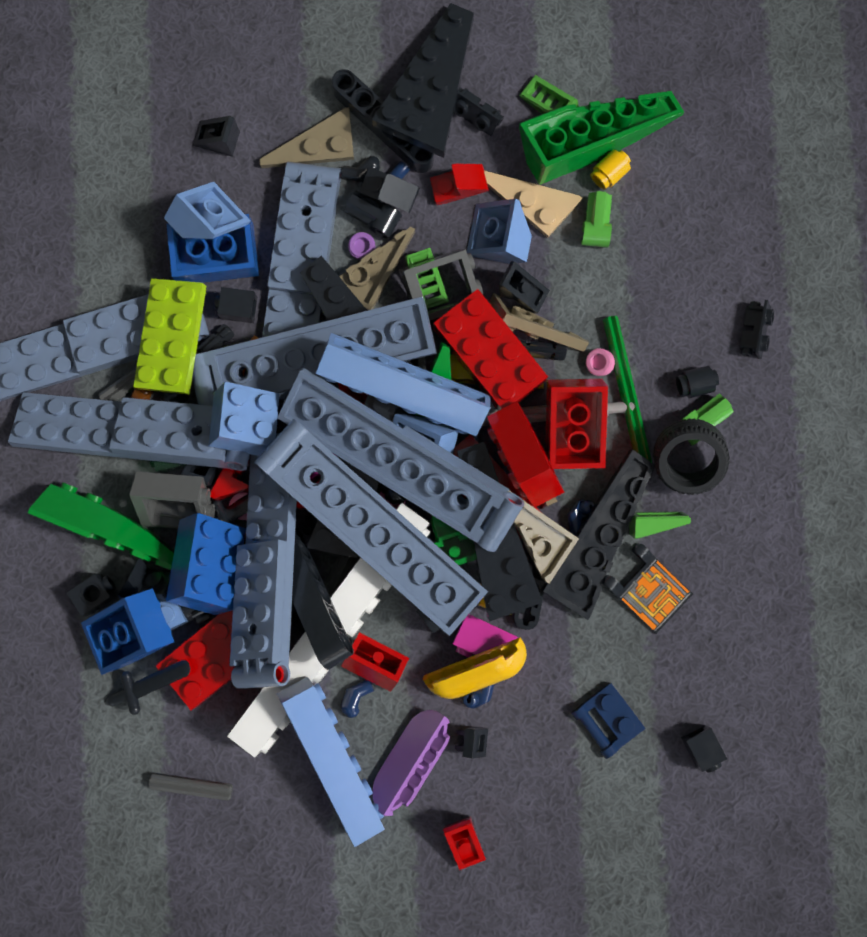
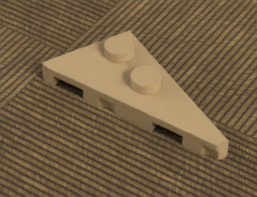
M485 171L488 187L503 200L518 199L526 220L547 238L582 201V197L579 195Z

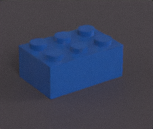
M252 220L249 225L213 239L182 238L169 223L166 224L171 273L175 281L205 283L259 276Z
M200 513L180 519L166 602L213 615L232 611L237 546L244 544L246 529Z
M153 589L125 597L81 622L101 675L130 665L174 642L171 629L164 618L160 602Z

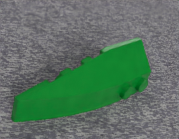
M672 91L639 95L637 99L626 100L625 97L615 98L613 102L600 104V101L589 102L587 106L576 107L575 104L566 105L519 124L527 165L538 184L541 185L597 162L613 149L619 151L641 140L682 116L684 110Z
M64 482L60 486L50 484L29 508L28 513L87 538L104 540L103 543L105 545L123 551L126 549L130 551L131 555L147 561H155L156 565L171 570L173 548L135 520L102 504L103 498L88 492L86 497L76 493L77 487Z

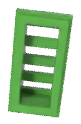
M537 75L532 78L519 95L521 99L542 114L566 105L575 104L576 107H579L577 99ZM540 86L542 88L536 98L532 97V94ZM547 93L551 94L544 103L541 102ZM556 99L559 100L554 109L550 108Z
M427 248L407 255L405 262L408 267L434 258L431 248ZM437 267L430 269L433 274L418 279L420 288L421 285L433 281L437 284L425 289L421 288L424 299L428 294L437 291L440 293V296L428 300L425 299L427 310L449 303Z
M635 512L632 521L629 522V534L634 539L642 538L690 524L691 517L684 512Z

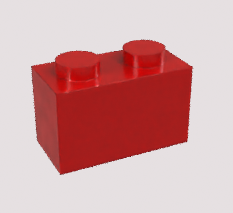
M359 632L352 643L354 654L345 659L341 667L391 692L398 683L409 657Z

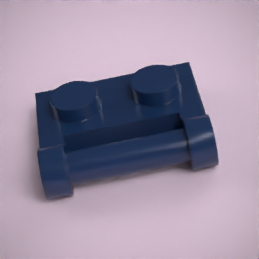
M608 683L571 712L576 720L581 721L602 749L600 753L605 759L613 756L622 746L646 729L612 683ZM593 707L617 737L611 743L588 712Z

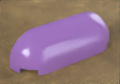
M426 710L413 717L374 780L372 795L374 803L379 806L378 811L384 816H392L393 811L402 805L409 806L447 746L450 736L447 734V724L450 722L441 713L434 710Z

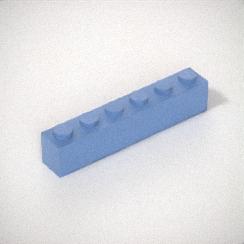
M333 333L329 336L316 374L328 382H338L348 386L350 390L356 393L364 392L372 395L382 403L395 404L410 414L418 413L428 417L433 423H443L454 427L456 431L462 434L477 436L490 410V395Z
M306 677L276 693L354 847L385 830L380 821L384 815L378 811V804H372L369 798L373 792L366 779L360 780L357 774L361 771L360 765L354 755L348 756L345 749L350 747L342 731L337 733L334 725L338 721L330 707L325 709L322 703L326 696L319 683L313 685L310 679Z

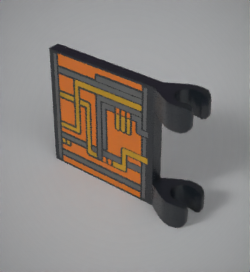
M637 543L632 548V552L645 564L624 587L613 576L609 575L605 577L603 585L649 629L657 634L688 601L693 593L644 544Z

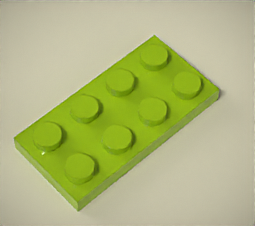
M151 279L134 388L190 395L207 287L205 284L200 282Z

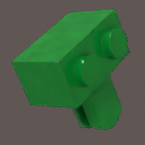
M431 516V526L436 538V543L434 544L458 565L477 560L473 540L435 516Z

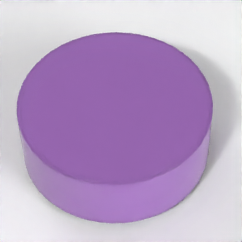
M364 232L354 234L348 243L350 254L357 260H361L376 248L373 237Z

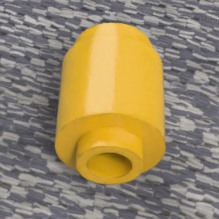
M613 149L593 168L594 171L590 176L594 183L602 190L608 187L611 188L631 169L629 164L631 160L624 151Z

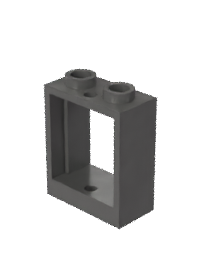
M458 249L399 269L408 299L423 297L416 274L459 260L469 295L477 289L483 294L480 281L474 278L472 269H475V263L471 253L467 254L465 249ZM462 300L431 311L427 310L429 321L442 317Z
M136 472L130 498L142 526L178 529L180 519L195 513L212 518L215 515V505L211 504L210 489L206 488L203 477Z

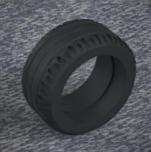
M688 418V420L676 421L660 433L654 445L653 456L657 475L669 489L678 493L698 495L708 492L723 480L729 468L730 455L724 436L715 426L704 420ZM686 440L704 441L715 450L712 462L703 470L695 473H683L675 470L667 462L668 454L677 444Z

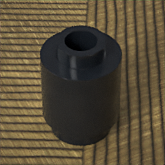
M710 366L684 371L680 376H676V386L681 397L693 398L716 391V386L719 385L717 371L715 369L712 370Z

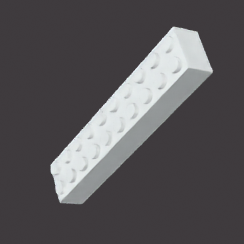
M401 503L397 511L428 538L430 535L428 530L430 523ZM362 558L359 559L331 597L346 634L351 637L355 636L364 624L360 620L364 613H372L381 601L377 598L381 590L388 591L392 586ZM306 632L289 653V682L285 686L264 687L227 736L253 757H256L260 752L266 754L279 738L276 734L277 730L281 729L283 731L290 723L276 693L306 677L312 683H319L329 671L318 661Z

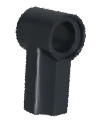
M355 191L350 196L344 209L345 213L368 225L372 232L376 233L377 231L383 234L384 239H389L402 217V214L391 205L386 203L379 204L358 191Z

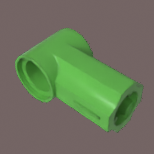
M596 191L588 194L586 221H584L582 227L584 235L581 245L609 247L612 224L609 223L612 195L607 192Z
M719 393L697 411L693 410L683 419H700L716 426L734 411L729 401ZM688 440V442L691 444V446L695 445L697 442L700 441V440Z

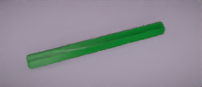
M609 316L604 318L603 324L609 350L615 360L614 371L621 402L627 405L624 414L632 449L652 462L619 319L617 316ZM630 402H632L635 406L633 411L629 406Z

